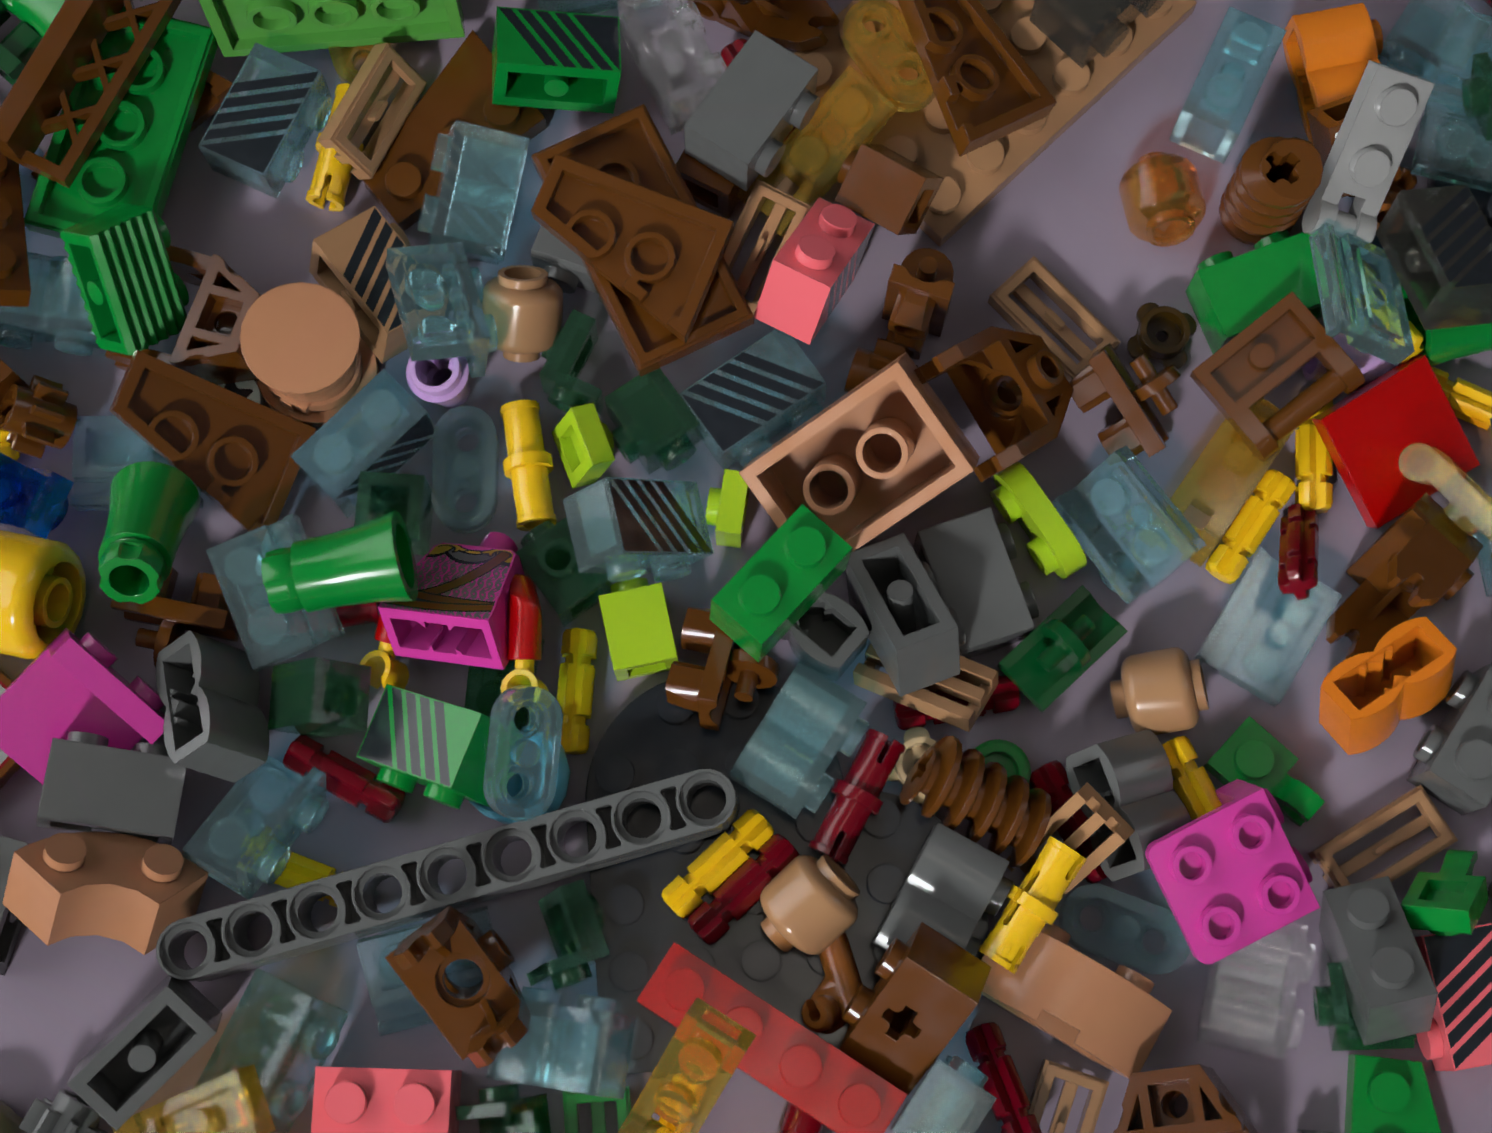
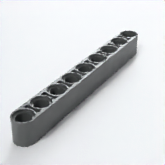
M712 769L694 770L179 919L168 925L160 934L156 945V958L161 969L171 977L197 982L217 980L431 918L448 906L456 910L720 834L728 830L736 821L740 810L739 797L731 781L721 772ZM704 786H716L726 793L724 810L712 819L698 818L691 811L693 795ZM641 804L655 805L661 812L659 829L647 838L631 836L627 825L629 814ZM581 822L593 824L597 836L593 849L581 857L568 855L564 847V838L570 827ZM514 841H526L532 851L530 865L524 872L508 876L501 866L503 850ZM452 859H461L467 868L465 884L459 891L445 895L438 885L439 870L446 862ZM395 877L399 880L402 887L400 903L392 911L382 913L377 909L374 901L376 888L383 880ZM331 896L337 905V916L330 928L319 932L314 928L311 921V911L313 905L320 898ZM265 914L271 921L272 935L265 947L255 950L248 940V928L256 917ZM201 933L207 942V954L205 960L199 966L192 969L185 960L184 949L187 941L193 935Z

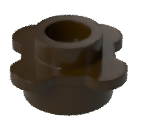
M1156 303L1142 305L1136 313V319L1139 322L1136 334L1127 342L1128 354L1135 359L1146 353L1149 359L1162 363L1164 368L1174 364L1178 370L1181 369L1187 361V354L1184 351L1189 337L1193 336L1197 329L1194 318L1190 314L1182 313L1173 307H1159ZM1164 332L1167 335V340L1164 342L1157 340L1156 334Z

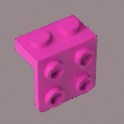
M65 628L0 695V749L43 785L53 738L67 740L69 732L79 731L107 737L109 739L108 747L131 750L142 738H145L152 745L163 734L165 715L160 709L164 704L158 692L141 677L137 676L129 683L115 671L111 665L118 658L91 633L87 632L80 640L68 628Z
M1236 779L1215 790L1222 806L1152 841L1145 851L1150 868L1193 956L1201 963L1207 965L1235 953L1320 908L1309 885L1313 881L1310 869L1299 851L1291 847L1281 825L1284 824V816L1277 801L1266 788L1240 779Z

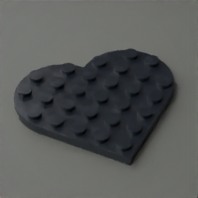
M665 681L632 701L615 718L599 742L587 777L585 802L694 770L712 769L721 772L731 781L739 797L740 810L736 820L747 810L753 808L760 812L774 829L773 835L779 833L784 836L797 849L800 855H810L819 859L824 854L818 853L808 845L814 839L836 796L831 790L837 778L843 780L840 763L829 737L812 713L798 700L775 685L764 689L756 688L753 701L743 702L734 697L737 683L733 682L720 730L715 731L700 728L699 712L668 703ZM704 786L698 789L691 800L693 815L701 819H712L718 816L724 810L726 793L716 786ZM883 791L879 799L884 803L878 815L870 814L848 857L847 865L838 863L850 875L860 890V895L855 899L858 906L857 920L845 932L862 983L871 990H873L881 978L874 971L886 951L873 944L872 941L934 825L938 822L943 825V822L935 815L931 818L922 816V807L912 801L908 805H903L900 803L899 796ZM641 804L634 808L627 820L631 836L647 838L653 835L659 829L661 812L657 806L652 804ZM586 822L589 853L595 846L597 836L593 824ZM733 825L724 832L730 834L734 830ZM724 832L590 871L603 1076L731 1065L636 1001L674 942L810 1030L803 1022L801 1012L803 1004L812 997L825 976L819 955H809L795 947L789 952H784L778 948L761 927L760 923L767 916L763 911L760 900L738 921L733 918L728 923L730 929L714 944L710 945L705 943L690 928L688 924L689 917L681 918L677 916L663 901L661 896L663 889L678 875L682 878L689 872L686 867ZM752 849L747 855L755 860L760 853ZM707 892L701 899L703 902L706 901L710 904L715 897ZM986 912L982 914L972 936L982 941L981 945L988 934V913ZM978 951L975 957L981 960L984 954ZM846 1023L842 1028L830 1034L811 1032L839 1049L850 1025Z

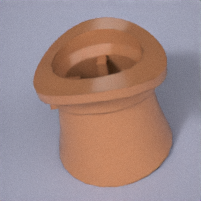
M297 282L283 284L270 289L258 297L250 306L241 325V352L247 366L259 379L257 384L263 399L273 410L309 426L329 427L349 422L367 409L378 388V360L360 337L359 322L353 309L343 297L331 289L318 284Z

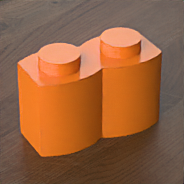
M1364 3L1293 15L1282 33L1288 70L1297 90L1299 111L1306 136L1312 143L1313 139L1307 111L1354 95L1368 61L1380 63L1378 55L1383 50L1382 29L1376 19H1370Z
M1426 616L1413 618L1398 624L1379 640L1373 652L1360 653L1347 658L1327 674L1320 687L1319 723L1348 755L1359 754L1375 748L1390 737L1400 720L1423 715L1435 708L1446 697L1452 686L1457 648Z

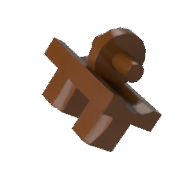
M931 248L914 250L905 257L901 265H893L888 280L882 319L889 321L887 328L889 331L886 340L907 346L906 352L912 359H920L928 333L938 337L941 336L947 318L955 283L953 282L954 270L952 263L942 252Z
M1110 343L1095 351L1088 360L1090 364L1085 366L1069 381V384L1073 389L1071 397L1083 413L1111 397L1123 415L1122 418L1100 430L1097 434L1111 460L1116 463L1136 456L1144 450L1151 457L1166 448L1165 442L1169 439V435L1146 399L1151 397L1162 416L1178 407L1177 402L1167 388L1168 385L1181 376L1176 366L1173 364L1157 372L1146 353L1129 362L1141 382L1136 385Z
M172 567L170 575L164 581L160 592L153 600L144 604H138L135 602L120 603L112 599L110 607L114 610L124 611V618L127 620L159 626L158 631L139 628L135 638L136 646L154 650L153 661L156 668L158 653L189 630L204 636L238 642L242 623L232 615L235 607L236 584L230 578L210 573H198L191 601L187 603L172 600L178 572Z
M688 607L682 626V649L707 653L709 656L706 667L674 661L671 664L665 687L667 702L699 712L700 728L719 731L732 683H737L734 697L743 702L753 701L756 688L764 689L776 685L780 667L768 655H765L758 663L709 619L710 609Z

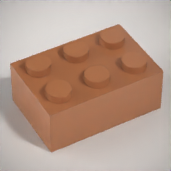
M907 352L754 457L739 472L778 529L803 504L852 546L853 552L975 470L980 456L929 383H921L914 371L917 366Z

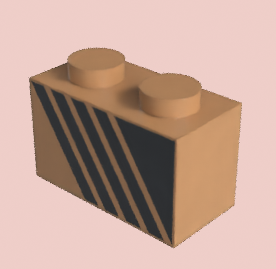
M376 206L313 239L309 272L319 285L331 289L343 297L350 305L359 322L360 337L381 363L386 362L442 329L449 302L448 291L443 280L433 269L424 268L412 253L410 242L404 231L396 223L389 224Z

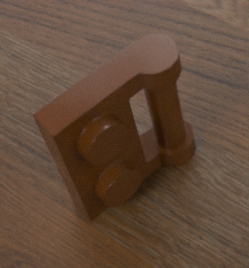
M1293 291L1196 367L1190 375L1240 434L1249 450L1262 462H1266L1280 450L1278 446L1280 441L1342 392L1351 394L1365 383L1364 375L1358 366ZM1316 357L1327 372L1261 423L1250 409Z

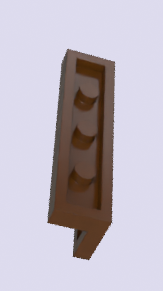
M65 0L0 106V152L2 155L70 188L182 0H159L158 2L134 8L132 0ZM125 5L126 11L120 13L123 6ZM146 21L143 28L141 29L139 23ZM131 26L135 41L129 51L104 60L100 44L107 33ZM94 56L95 63L89 64ZM115 72L114 76L110 81L109 74ZM100 77L104 92L97 104L73 111L69 96L76 84ZM63 108L64 114L57 116ZM84 124L79 132L78 125ZM69 129L73 144L60 165L34 154L45 135Z

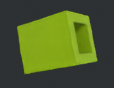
M632 578L611 585V593L599 595L598 598L617 682L669 671L671 664L674 661H678L662 582L649 585L647 578Z

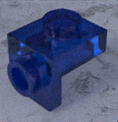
M0 453V525L16 533L46 539L49 532L60 525L68 511L69 499L67 496L74 482L53 471L25 466Z

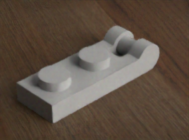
M1371 60L1368 61L1323 167L1321 184L1310 199L1302 220V230L1304 233L1323 239L1331 234L1340 237L1341 243L1345 246L1361 251L1368 248L1377 231L1379 211L1435 83ZM1343 192L1355 196L1348 213L1338 210V204Z

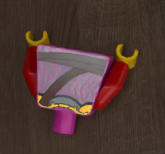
M490 532L486 534L479 546L444 542L433 546L416 564L418 576V596L416 601L381 602L379 604L378 610L380 614L374 639L380 642L378 650L367 653L359 663L361 678L365 683L376 689L381 686V683L384 689L387 684L405 689L409 681V669L406 664L396 659V656L501 670L505 669L509 660H515V669L502 680L500 687L502 697L507 704L518 711L519 694L523 688L531 685V704L536 710L542 711L548 704L549 690L534 675V660H542V611L536 585L531 578L524 574L516 543L503 533Z

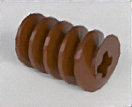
M1276 136L1265 137L1251 144L1242 156L1241 162L1238 164L1220 200L1219 214L1221 223L1232 237L1242 243L1255 245L1261 239L1275 232L1288 230L1289 233L1291 232L1321 184L1324 169L1321 155L1313 143L1298 137L1284 138Z
M945 736L925 751L909 772L899 795L900 803L908 805L920 792L924 794L925 798L921 815L926 818H931L942 806L946 807L947 812L943 825L951 830H954L964 819L968 820L969 825L965 837L975 843L986 832L990 833L991 837L987 849L997 855H1000L1011 845L1013 847L1009 860L1011 868L1020 867L1035 853L1043 839L1052 809L1051 797L1047 791L1042 788L1029 790V783L1020 775L1007 777V770L998 762L985 764L983 754L977 749H967L962 752V743L955 736Z

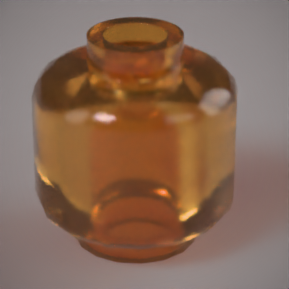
M1164 152L1148 153L1140 157L1123 174L1119 182L1120 199L1129 231L1137 239L1149 242L1152 245L1169 247L1187 240L1193 235L1206 214L1205 197L1196 167L1188 158Z

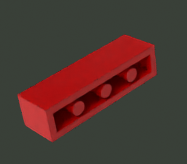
M675 942L636 1000L640 1005L834 1133H884L908 1095Z

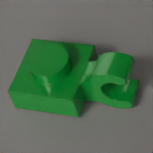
M1250 716L1247 717L1204 765V768L1223 785L1240 779L1266 788L1277 801L1282 813L1299 827L1305 821H1309L1325 803L1310 787L1287 774L1299 758Z
M1449 849L1439 873L1418 872L1401 903L1411 929L1428 930L1432 934L1439 936L1473 933L1489 900L1486 877L1472 876L1474 865L1478 859L1477 851Z

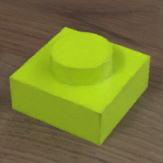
M594 403L571 407L551 432L572 489L595 484L615 461L612 434L608 426L600 421Z
M724 469L722 488L710 487L705 525L716 526V545L741 549L750 488L739 474L740 471Z

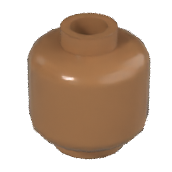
M530 265L507 266L498 271L497 277L485 284L482 291V337L489 346L503 351L505 359L520 363L533 362L540 358V352L550 350L560 342L563 332V290L554 280L548 278L546 270Z
M1179 647L1130 655L1122 663V679L1110 681L1112 702L1117 719L1129 717L1131 725L1136 732L1148 729L1155 735L1188 730L1195 727L1198 723L1200 711L1209 709L1207 689L1200 659L1189 660L1187 653Z
M823 854L819 859L810 855H799L763 888L760 902L767 917L760 923L761 927L769 939L784 952H789L795 947L806 954L818 955L824 952L857 920L858 906L855 899L860 895V890L850 875L828 855Z

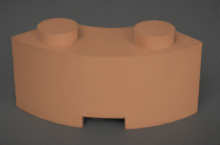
M112 832L57 833L49 838L33 842L14 851L2 904L47 946L69 937L98 935L122 941L143 955H146L156 948L160 934L168 925L179 919L196 915L209 873L197 863L184 856L177 848L168 844H159L144 838Z
M1048 923L1045 924L1039 936L1036 937L1027 951V955L1018 967L1016 974H1013L986 955L982 957L981 960L991 966L982 995L1005 1011L1023 1019L1066 1044L1084 1057L1130 1079L1131 1073L1141 1071L1172 1012L1170 1008L1150 995L1155 985L1151 980L1120 964L1116 971L1113 972L1067 945L1072 936L1055 924L1052 926Z

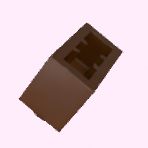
M921 922L907 943L896 937L889 945L874 971L881 978L873 990L862 984L852 997L841 1016V1019L850 1026L839 1050L909 1095L978 1005L991 966Z

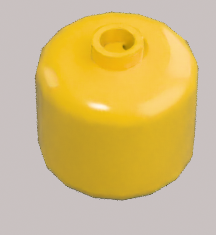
M0 530V654L24 659H36L65 628H68L73 634L75 633L83 614L86 598L85 572L80 557L64 542Z

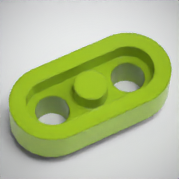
M1017 461L993 475L996 489L990 492V496L995 507L1009 524L1017 520L1031 540L1026 544L1028 553L1043 574L1048 576L1055 572L1060 578L1066 579L1087 565L1086 556L1075 535L1031 473L1020 462Z

